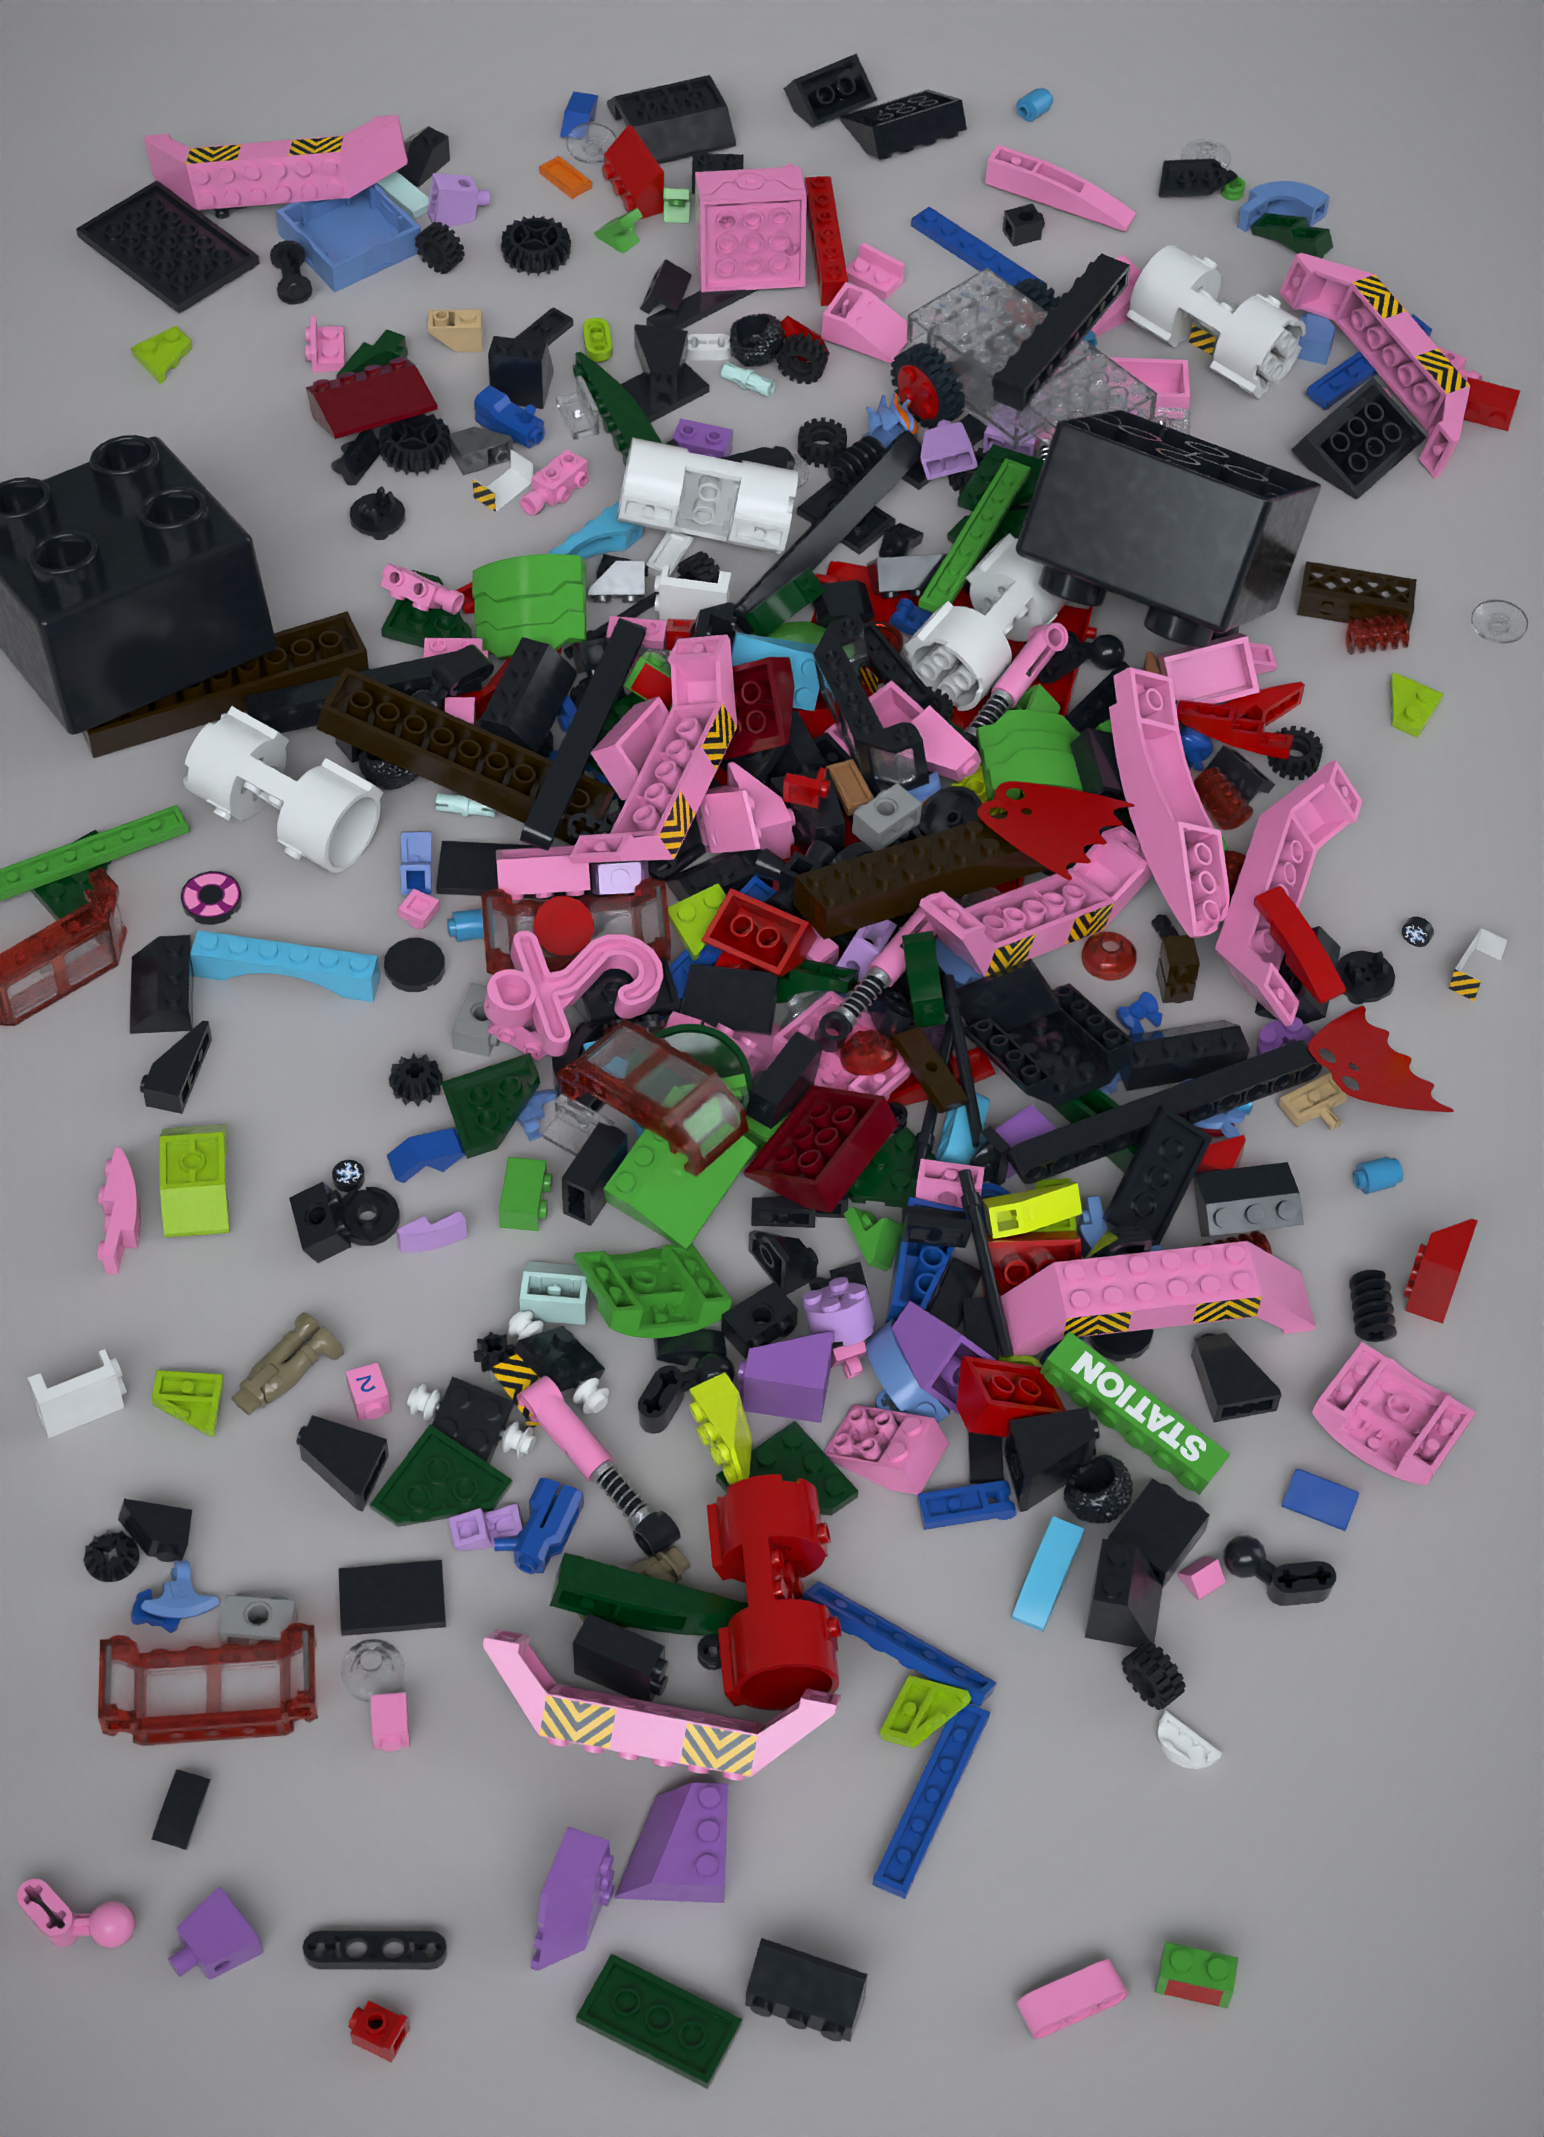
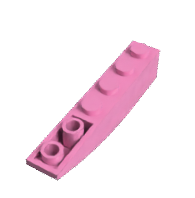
M997 145L987 160L985 184L1124 232L1127 231L1136 217V212L1109 193L1074 173L1045 160L1001 145Z

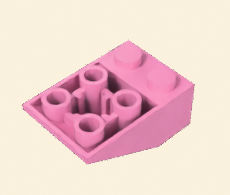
M845 282L822 314V339L891 364L916 332V329L872 292Z
M727 785L707 790L696 813L702 844L705 846L706 852L723 853L760 849L759 841L762 840V834L758 823H754L752 811H755V804L750 793L747 794V790Z
M853 1404L824 1453L833 1463L892 1491L918 1495L923 1490L949 1443L935 1418Z

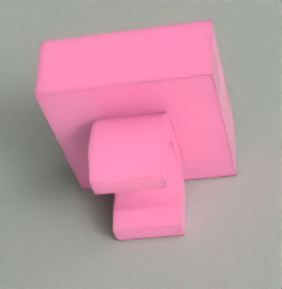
M413 889L398 908V917L409 921L410 926L421 930L427 926L440 909V900Z
M864 1340L850 1346L832 1349L831 1368L843 1365L847 1379L859 1376L863 1372L859 1359L867 1353Z

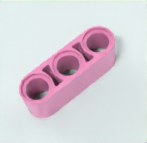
M1107 1959L1038 1988L1020 1998L1016 2004L1033 2038L1039 2039L1113 2007L1123 2001L1128 1996V1992L1112 1961Z

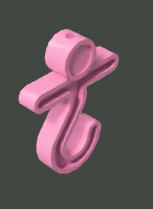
M520 931L514 935L510 951L515 969H504L496 972L489 979L483 1006L488 1019L504 1028H516L524 1025L532 1016L544 1051L551 1056L559 1057L566 1053L571 1037V1030L564 1010L568 1006L575 1004L604 971L618 968L628 972L634 979L632 983L624 985L618 990L614 1005V1011L619 1017L631 1019L646 1013L655 1004L663 980L662 962L655 951L640 939L624 934H607L592 940L564 970L549 972L536 935L529 931Z

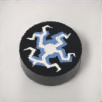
M1415 916L1409 918L1404 924L1402 935L1409 944L1416 947H1424L1432 939L1434 929L1427 920Z
M344 1160L336 1164L332 1171L334 1186L342 1192L360 1189L365 1181L362 1165L354 1160Z

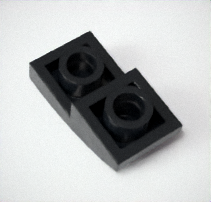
M953 1257L928 1313L956 1329L959 1328L963 1319V1298L973 1297L982 1275L981 1270Z
M700 1329L674 1337L654 1338L656 1360L687 1366L691 1357L699 1359L707 1353L727 1355L723 1331Z
M176 1769L151 1840L184 1850L188 1849L211 1779Z

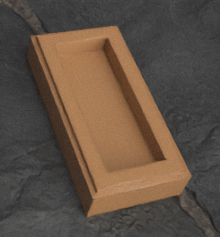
M854 759L826 766V769L830 771L837 797L847 816L853 815L860 805H866L874 799Z

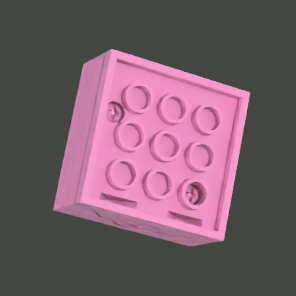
M800 166L695 172L696 267L701 292L805 287L807 194Z

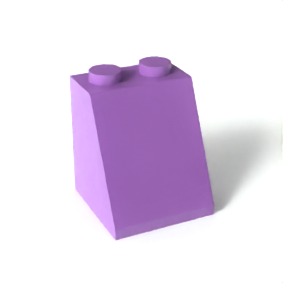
M909 1301L892 1326L893 1333L919 1387L959 1414L957 1410L961 1359L964 1356L989 1360L996 1359L965 1336Z
M823 1332L750 1348L747 1361L741 1360L738 1372V1391L740 1398H743L744 1411L821 1423L831 1370L834 1332Z

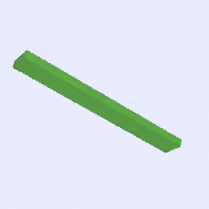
M1005 458L919 599L918 607L935 612L947 601L951 604L954 602L967 580L966 576L974 569L1028 479L1031 467Z
M178 805L1 868L0 901L189 832V826Z

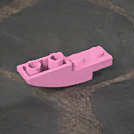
M115 1147L112 1160L108 1159L105 1165L106 1184L100 1187L98 1203L103 1205L106 1217L104 1230L107 1233L105 1241H100L98 1260H102L105 1273L107 1274L119 1273L125 1247L138 1248L141 1224L140 1204L133 1172L123 1150Z

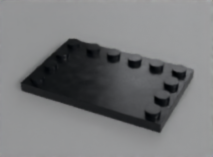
M157 180L76 228L77 236L177 313H181L259 264V256Z

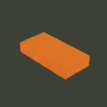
M560 156L539 166V174L571 199L592 188V181Z

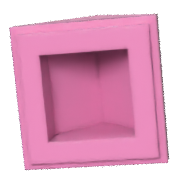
M1207 1556L1202 1557L1178 1573V1577L1198 1601L1226 1583L1218 1559Z

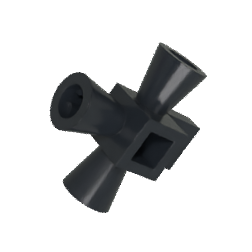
M814 840L811 842L806 855L796 851L787 863L770 849L765 848L755 863L753 874L780 883L779 890L764 903L792 915L795 908L793 905L795 876L828 866L836 856L832 847L823 841Z

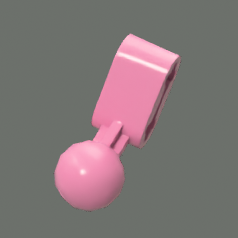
M41 1879L27 1880L19 1887L17 1892V1901L28 1918L51 1943L58 1947L70 1946L79 1936H91L93 1941L100 1946L112 1949L123 1946L132 1937L135 1929L133 1912L121 1902L111 1900L101 1903L92 1911V1914H73L60 1897ZM36 1897H39L49 1912L59 1922L64 1924L63 1928L59 1929L46 1911L33 1901Z

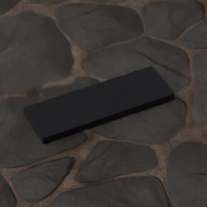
M442 841L436 892L437 894L505 897L499 896L496 850L534 848L535 846ZM589 863L591 890H584V895L569 897L579 901L616 903L617 894L598 895L592 893L591 864L594 863ZM554 892V896L550 898H536V894L523 895L524 898L552 899L556 896H567L566 892Z

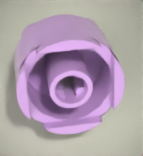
M840 1277L831 1280L827 1287L809 1291L803 1295L804 1309L811 1335L834 1332L833 1342L842 1341L845 1347L867 1339L874 1332L873 1326L876 1327L865 1285L849 1283L848 1278Z

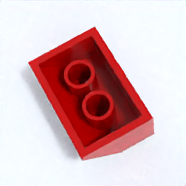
M627 126L604 153L602 174L605 180H609L615 195L620 196L625 210L629 212L638 208L643 216L641 219L664 212V171L633 126Z
M730 888L701 941L782 977L803 963L817 935L809 922Z
M1471 1218L1433 1232L1427 1245L1420 1244L1403 1297L1409 1299L1405 1311L1443 1324L1478 1220Z
M1075 1230L1027 1232L993 1239L990 1234H986L1000 1296L1054 1262L1081 1259V1238ZM981 1275L983 1297L987 1298L983 1278Z
M964 1356L961 1359L957 1410L968 1432L1007 1437L1010 1420L1066 1411L1054 1386L1040 1373L1042 1367Z

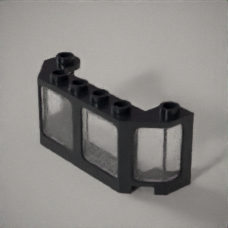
M858 612L830 622L813 653L821 696L851 758L854 759L865 782L871 785L879 782L890 786L898 783L906 791L930 783L923 739L916 726L908 722H901L884 729L861 685L862 678L859 668L861 665H864L865 668L870 667V661L866 651L864 625Z

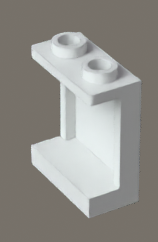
M664 565L662 574L656 575L654 591L659 592L655 599V611L659 612V620L696 619L701 609L731 602V572L720 571L718 583L670 577V566Z
M105 1349L98 1351L102 1364L101 1368L48 1389L41 1373L28 1377L35 1406L48 1438L125 1408L122 1395L126 1394L127 1391L121 1378L123 1375L116 1358L109 1359Z

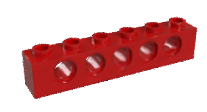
M831 176L805 177L807 194L806 216L821 306H829L845 282L848 283Z

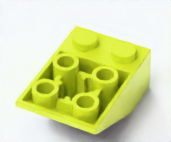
M724 1372L689 1389L693 1403L689 1404V1409L695 1421L700 1424L696 1428V1432L703 1446L710 1445L709 1451L717 1466L721 1464L724 1466L722 1470L729 1485H732L740 1480L749 1478L752 1436L739 1391Z

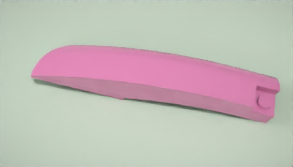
M1128 667L1113 676L1117 703L1109 707L1124 796L1126 802L1135 805L1134 807H1128L1129 814L1150 870L1179 923L1190 938L1205 937L1218 930V925L1226 918L1229 909L1230 893L1221 830L1214 829L1202 805L1189 771L1179 731L1172 677Z

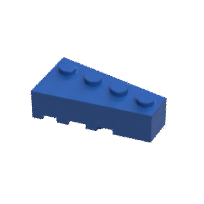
M909 1197L906 1204L907 1206L962 1211L966 1213V1219L969 1220L968 1213L963 1208ZM900 1232L885 1324L891 1319L897 1321L900 1313L905 1309L909 1301L925 1311L927 1310L956 1247L901 1241Z

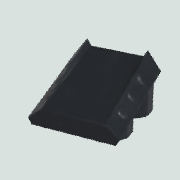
M858 580L822 583L821 585L825 592L812 602V606L816 610V625L827 628L830 622L858 612L863 624L875 618L866 584Z

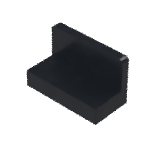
M665 259L654 274L640 309L649 314L656 303L659 302L669 309L677 311L692 275Z
M1222 746L1203 772L1204 776L1241 808H1246L1258 791L1269 794L1276 785L1238 751L1226 746Z
M903 1206L901 1241L959 1248L966 1247L972 1232V1220L966 1219L965 1212Z

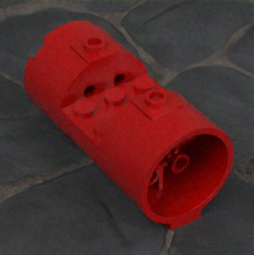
M780 1474L754 1476L733 1483L727 1487L728 1493L724 1497H717L716 1503L707 1505L712 1567L723 1581L734 1579L746 1583L748 1607L736 1613L730 1619L728 1627L718 1629L724 1694L734 1707L746 1705L761 1710L783 1711L800 1701L806 1688L835 1693L839 1687L836 1651H839L837 1638L842 1636L840 1621L837 1616H832L825 1605L800 1600L805 1593L801 1578L812 1574L823 1564L825 1557H828L826 1544L831 1542L829 1527L826 1522H821L818 1491L813 1484L802 1478H799L796 1483L782 1481Z

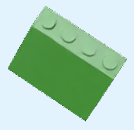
M675 1087L603 1188L606 1202L687 1251L757 1150V1146L702 1102Z

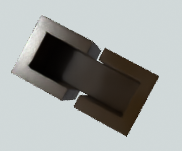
M1188 935L1162 938L1156 977L1163 1003H1182L1193 1000L1196 986L1195 980H1197L1200 962L1194 938H1190Z

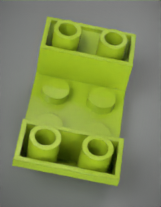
M227 1124L163 1128L159 1138L160 1196L164 1237L230 1233L229 1203L226 1192Z

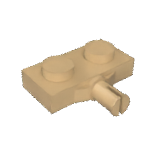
M1328 1073L1282 1096L1278 1105L1296 1127L1313 1118L1322 1117L1330 1129L1334 1130L1341 1125L1342 1121L1335 1115L1332 1109L1346 1102L1349 1095L1337 1086L1332 1079V1074Z

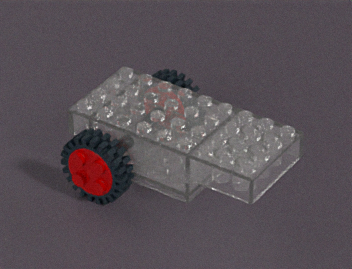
M988 268L908 314L907 340L914 346L898 354L894 358L895 361L891 364L893 369L890 370V375L895 377L891 380L892 385L898 387L894 392L899 396L900 404L902 405L908 399L911 401L908 410L914 414V418L918 423L921 421V427L933 429L937 428V424L942 420L952 422L963 413L962 409H965L1014 448H1018L1034 437L1049 448L1056 425L1060 420L1113 410H1123L1152 420L1155 416L1157 393L1083 339L1022 412L993 400L994 387H992V380L994 375L998 371L1001 372L1006 366L1011 355L1014 356L1018 352L1022 342L1025 339H1029L1036 325L1041 324L1046 319L1049 310L1055 308L1061 298L1060 296L1054 298L1055 290L1052 287L1047 290V283H1040L1039 279L1035 278L1032 280V278H1027L1011 286Z

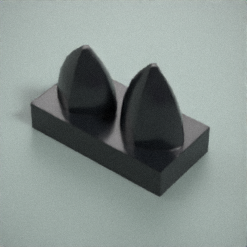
M373 430L362 431L355 440L343 444L340 449L344 454L341 458L332 462L331 468L343 476L347 485H356L380 455L378 440Z
M991 1126L980 1132L978 1148L972 1155L969 1164L971 1166L985 1167L983 1183L989 1181L1000 1186L1006 1182L1009 1163L1007 1154L1011 1146Z

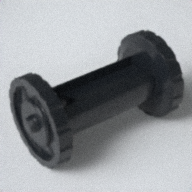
M289 240L281 241L274 245L270 251V259L274 267L280 269L282 279L277 285L279 299L286 304L295 305L309 299L312 294V285L307 277L301 275L300 266L305 260L303 247L298 242Z

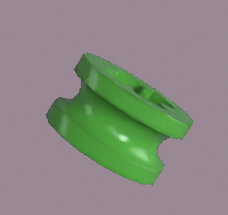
M1238 177L1223 186L1221 190L1222 196L1230 201L1242 199L1245 181Z

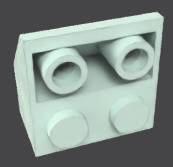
M528 1261L522 1277L519 1298L520 1312L532 1311L534 1313L533 1321L540 1320L542 1322L586 1325L590 1288L586 1283V1276L578 1265Z

